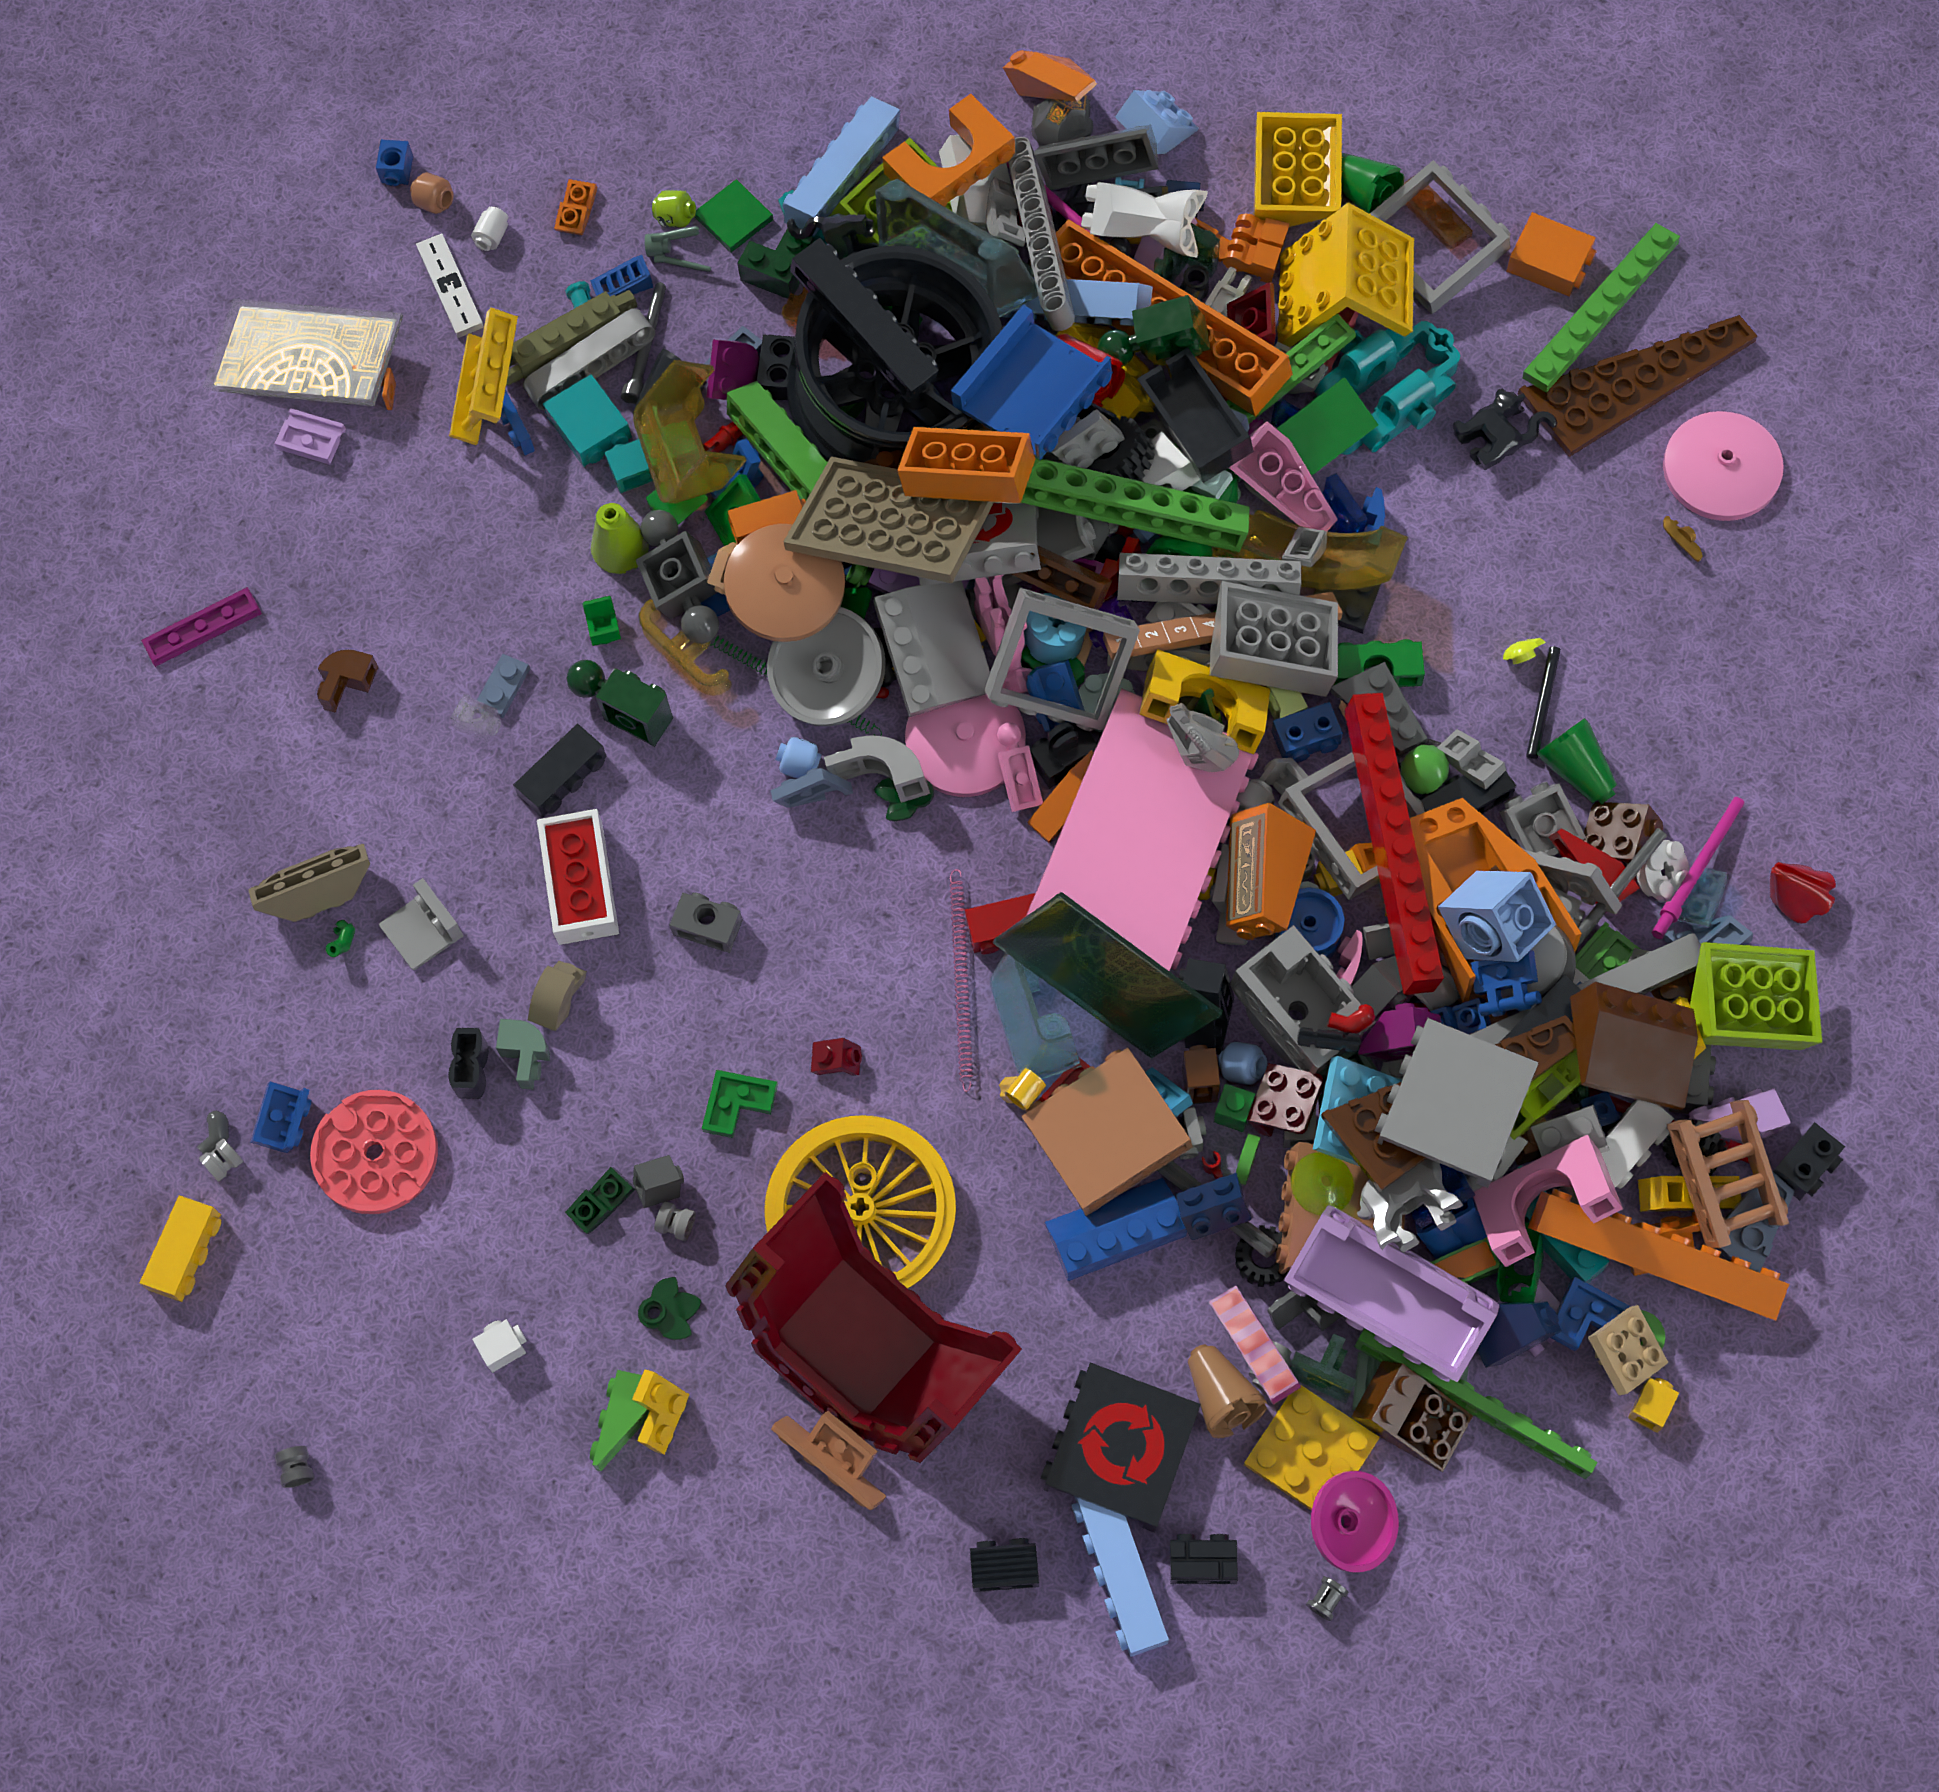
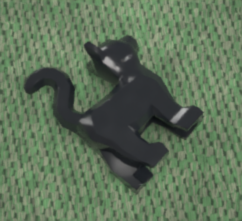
M838 213L828 217H813L808 219L803 229L796 225L794 219H789L787 222L788 232L796 239H807L813 236L816 228L821 229L826 243L833 246L837 251L839 260L856 252L880 246L878 243H859L857 234L870 238L873 237L876 231L874 221L868 219L866 215L846 216Z
M1501 388L1495 393V400L1492 404L1481 408L1466 423L1459 420L1454 422L1453 429L1454 435L1461 445L1470 443L1479 437L1483 438L1486 446L1472 449L1470 457L1476 465H1482V468L1487 470L1500 463L1506 456L1513 455L1523 445L1532 443L1538 437L1539 424L1541 422H1546L1549 426L1555 428L1557 426L1556 417L1550 412L1539 411L1528 420L1527 432L1520 434L1506 418L1525 411L1524 407L1521 406V402L1526 396L1524 393L1517 396L1514 392H1507Z

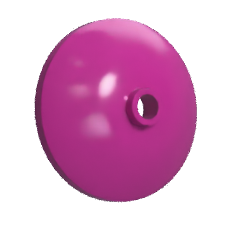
M1346 1471L1330 1478L1317 1493L1311 1512L1313 1539L1325 1560L1334 1567L1346 1572H1365L1380 1565L1392 1551L1397 1539L1399 1519L1395 1500L1385 1484L1377 1477L1362 1471ZM1342 1516H1343V1518H1344V1525H1343V1526H1342V1524H1341V1518H1342Z

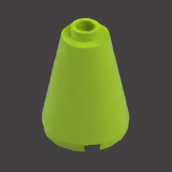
M607 503L597 511L591 540V554L600 568L609 573L623 574L628 570L638 568L636 559L648 553L649 544L641 535V526L619 504Z

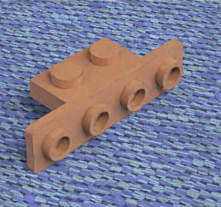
M829 1411L822 1414L811 1433L789 1416L783 1417L772 1426L771 1430L778 1435V1438L784 1444L792 1446L803 1455L807 1463L819 1468L834 1485L842 1487L852 1495L854 1501L860 1506L873 1510L886 1498L884 1493L862 1476L878 1451Z

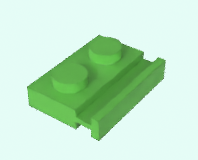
M1605 922L1575 956L1576 968L1590 980L1628 963L1634 948H1640L1617 930L1614 931Z

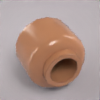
M429 172L422 173L412 182L410 187L412 201L415 206L438 214L448 209L452 204L454 194L451 184L442 177Z

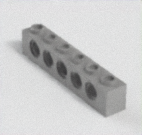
M1120 553L1117 600L1217 604L1222 581L1299 595L1301 587V561Z

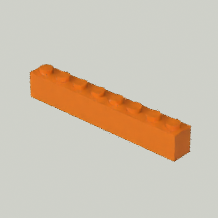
M1553 1189L1552 1194L1541 1191L1528 1228L1775 1321L1777 1320L1789 1287L1788 1283L1779 1280L1780 1273L1764 1267L1761 1268L1760 1273L1749 1269L1751 1262L1732 1256L1731 1261L1719 1258L1721 1254L1719 1250L1702 1245L1701 1250L1690 1247L1692 1240L1676 1234H1672L1671 1239L1660 1236L1662 1229L1644 1222L1641 1228L1630 1224L1631 1217L1617 1212L1612 1214L1611 1217L1608 1216L1593 1224L1580 1205L1570 1202L1572 1195Z

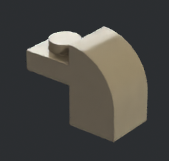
M558 961L554 967L547 966L534 989L527 1020L556 1031L568 1017L572 996L584 983L587 971L562 961Z

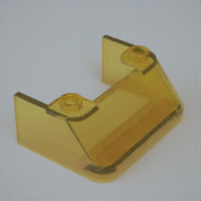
M674 360L634 410V426L658 497L664 503L676 504L720 490L746 462L745 456L705 451L702 445L695 419L704 409V398L702 397L700 387L713 373V365Z

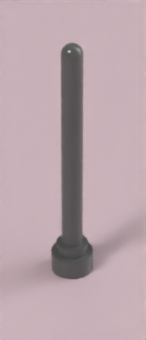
M658 282L655 285L647 315L648 322L655 330L666 291V286L662 282ZM653 340L638 350L631 380H628L623 385L621 399L626 403L636 404L644 387L642 381Z

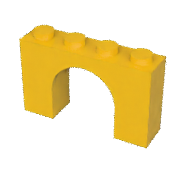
M1157 649L1146 673L1139 715L1168 724L1167 718L1171 716L1170 706L1177 705L1179 697L1194 696L1200 698L1204 691L1211 688L1215 695L1212 698L1213 704L1227 718V736L1237 742L1239 750L1254 755L1265 733L1270 689L1254 683L1210 676V667Z

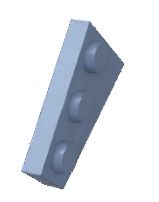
M1772 1171L1780 1197L1784 1199L1788 1207L1794 1190ZM1758 1188L1749 1190L1725 1219L1762 1207L1763 1203ZM1768 1219L1731 1231L1729 1235L1730 1245L1716 1249L1721 1251V1254L1728 1261H1731L1732 1256L1751 1262L1749 1269L1760 1273L1766 1257L1770 1254L1773 1246L1771 1244L1780 1226L1769 1225Z

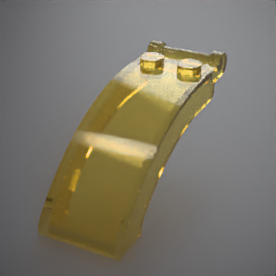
M1256 510L1254 515L1249 514L1248 535L1240 552L1213 547V557L1282 560L1297 528L1302 526L1280 519L1265 511ZM1380 526L1379 529L1361 533L1327 532V545L1324 554L1312 567L1301 566V586L1315 589L1346 590L1365 588L1388 582L1393 576L1408 537L1384 526Z

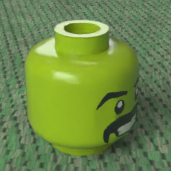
M664 190L653 200L652 214L663 227L682 228L686 227L691 222V219L694 218L696 205L686 191Z

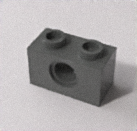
M682 892L669 926L674 936L730 953L743 919L740 910L731 903L721 902L718 904L709 901V898L703 894L693 892L690 895ZM706 916H713L715 918L711 924L703 925L700 923L702 918Z

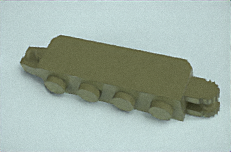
M630 290L617 296H609L607 291L515 341L509 367H513L508 371L506 385L509 386L522 378L525 380L530 374L624 312L637 308L634 295Z

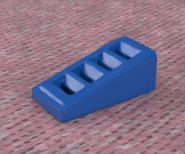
M642 255L636 256L590 280L596 296L604 292L601 286L603 284H607L610 291L608 292L609 296H617L628 290L634 295L653 288L651 275ZM639 272L640 276L635 277L634 273ZM628 276L630 281L625 283L623 277ZM615 280H617L620 285V287L616 289L612 282Z

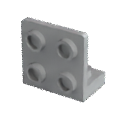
M423 878L413 884L418 895L379 924L412 970L418 969L464 936L456 921Z

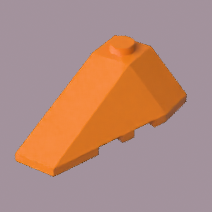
M1017 51L1010 57V62L1003 67L1017 94L1020 96L1078 102L1097 85L1095 79L1070 58L1040 52Z

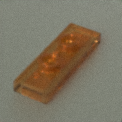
M1429 185L1405 204L1449 251L1472 236L1473 230Z

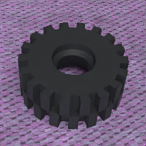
M1116 416V418L1111 419V422L1121 430L1125 439L1118 443L1114 450L1104 453L1095 459L1086 469L1132 480L1137 478L1142 480L1145 476L1143 473L1144 469L1149 470L1152 465L1149 460L1154 459L1155 456L1152 451L1155 449L1154 444L1132 418L1128 419L1126 416H1121L1119 420Z

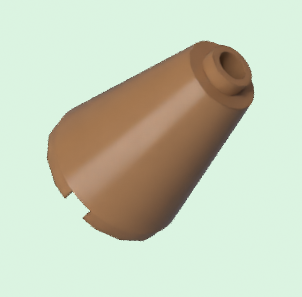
M1203 1344L1191 1351L1188 1366L1199 1403L1201 1404L1207 1430L1213 1438L1219 1439L1234 1435L1231 1430L1232 1428L1242 1424V1428L1245 1430L1261 1418L1267 1410L1264 1404L1267 1403L1264 1396L1215 1346Z

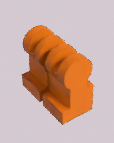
M1248 213L1238 215L1235 223L1236 228L1233 229L1232 240L1229 241L1228 252L1225 253L1223 264L1228 269L1233 267L1237 269L1236 272L1244 271L1261 277L1260 281L1272 283L1290 223L1267 217L1263 220Z

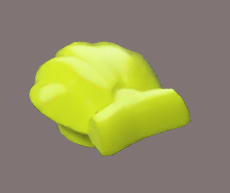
M1541 638L1516 642L1505 650L1503 659H1512L1513 664L1528 661L1536 656L1534 649L1546 642Z

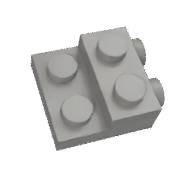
M1546 781L1530 789L1532 795L1525 799H1522L1521 795L1504 802L1506 808L1499 812L1512 839H1517L1520 847L1527 851L1535 853L1541 851L1549 856L1559 853L1549 839V836L1562 828L1582 840L1586 839L1559 783L1549 786Z

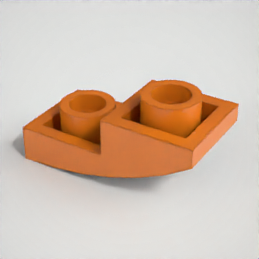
M568 179L564 201L560 202L554 227L555 231L583 235L598 188L596 184Z

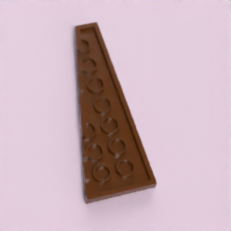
M1738 315L1710 324L1708 328L1694 333L1686 332L1680 334L1679 338L1666 342L1661 340L1655 342L1653 346L1639 351L1634 349L1600 360L1596 365L1581 370L1579 368L1570 370L1569 374L1562 375L1547 392L1535 385L1529 387L1524 385L1519 388L1518 395L1524 393L1526 397L1523 402L1533 414L1539 411H1547L1556 417L1557 426L1555 428H1552L1546 422H1541V424L1570 457L1753 344L1758 336L1745 320Z
M1565 1015L1534 1027L1530 1031L1513 1038L1504 1039L1495 1045L1538 1062L1532 1081H1534L1576 1050L1574 1025ZM1393 1085L1380 1088L1376 1092L1359 1099L1350 1100L1348 1103L1334 1109H1327L1321 1114V1118L1379 1192L1427 1159L1383 1140L1382 1145L1377 1143L1381 1133L1376 1132L1375 1129L1381 1114L1388 1115L1392 1104L1387 1102Z

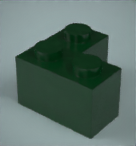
M787 228L776 250L749 241L737 262L740 281L792 300L800 285V281L790 271L792 258L814 242L813 237L796 239L791 236Z

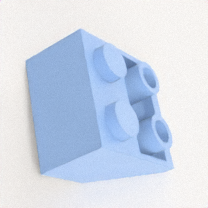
M1133 90L1115 116L1126 129L1151 124L1157 143V154H1166L1199 129L1192 121L1193 117L1187 111L1180 109L1174 103V97L1166 91Z

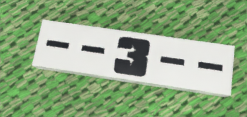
M441 233L416 243L457 338L484 328L443 234Z

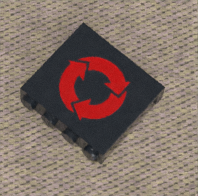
M1090 1362L1087 1372L1080 1370L1074 1388L1080 1390L1076 1402L1069 1400L1063 1416L1064 1419L1069 1420L1065 1431L1058 1430L1052 1445V1449L1057 1450L1054 1461L1047 1460L1040 1479L1046 1481L1044 1491L1048 1492L1050 1487L1140 1521L1144 1523L1143 1529L1155 1533L1201 1404Z

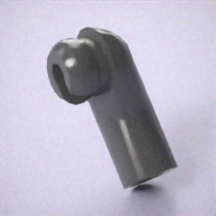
M212 1111L207 1115L209 1136L197 1146L203 1154L205 1152H212L216 1147V1143L222 1138L226 1141L229 1138V1122L226 1115L222 1112Z

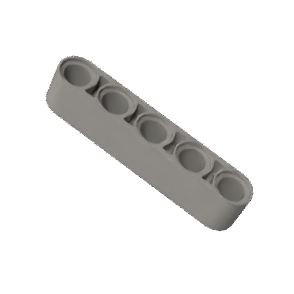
M630 309L530 374L525 379L523 388L540 410H544V402L590 374L596 379L649 344L655 336V329L639 309Z

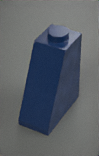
M1548 1301L1498 1303L1497 1316L1477 1351L1485 1368L1502 1365L1562 1332L1558 1324V1315L1550 1307Z

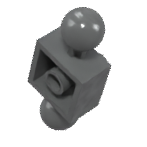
M664 510L651 511L643 518L640 530L643 539L649 545L657 548L636 559V562L656 609L671 620L685 612L681 621V628L685 637L694 643H707L717 635L719 630V619L716 613L711 608L701 605V602L718 593L714 590V585L707 583L712 570L710 563L698 540L687 531L677 535L678 524L672 514Z

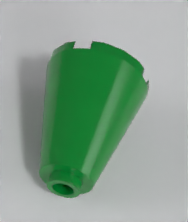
M1342 152L1341 192L1356 207L1369 214L1404 185V174L1395 165Z
M1586 718L1537 752L1541 761L1591 803L1598 800L1600 804H1603L1616 794L1613 788L1617 786V783L1590 722Z

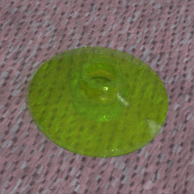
M1315 1152L1306 1155L1295 1165L1291 1174V1190L1296 1201L1306 1211L1321 1216L1327 1206L1342 1210L1352 1198L1354 1189L1353 1177L1349 1168L1342 1160L1321 1152ZM1322 1176H1326L1329 1178L1330 1186H1324L1322 1184Z

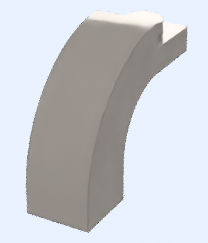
M874 735L850 739L852 749L839 751L824 757L827 770L845 780L868 773H878L889 777L894 782L901 803L930 794L916 755L906 745L895 739Z

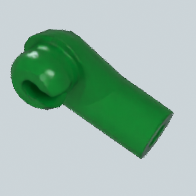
M339 920L335 924L337 927L333 928V932L339 937L326 946V952L330 957L339 956L350 950L355 934V928L352 923L348 924L345 920Z

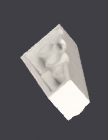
M1637 1099L1622 1114L1620 1121L1606 1132L1608 1135L1604 1137L1610 1150L1601 1154L1614 1187L1623 1188L1633 1177V1174L1629 1172L1635 1164L1640 1167L1652 1154L1648 1150L1653 1143L1658 1146L1668 1136L1669 1131L1666 1124L1671 1123L1674 1118L1661 1106ZM1560 1186L1556 1189L1572 1195L1570 1202L1580 1205L1574 1188Z

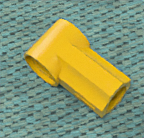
M1025 1068L1019 1076L1005 1077L1000 1082V1097L1006 1103H1014L1026 1111L1044 1090L1046 1084L1038 1075Z

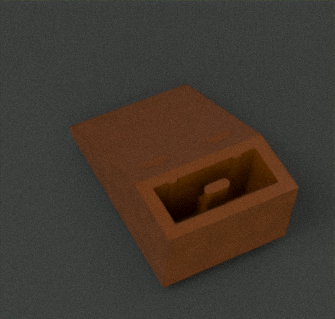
M1382 1361L1351 1417L1377 1436L1443 1472L1473 1415L1403 1363Z

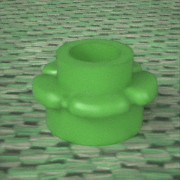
M852 564L846 581L853 584L856 589L860 585L865 586L870 579L872 570L867 566Z

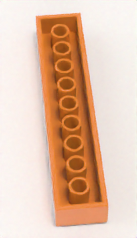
M1068 219L1056 232L1066 279L1140 283L1153 286L1151 305L1189 295L1206 319L1211 349L1202 352L1195 358L1219 393L1253 416H1257L1293 375L1287 354L1097 236L1090 234L1089 231ZM1112 320V326L1116 329L1126 332L1129 336L1135 334L1134 327L1120 325V320Z

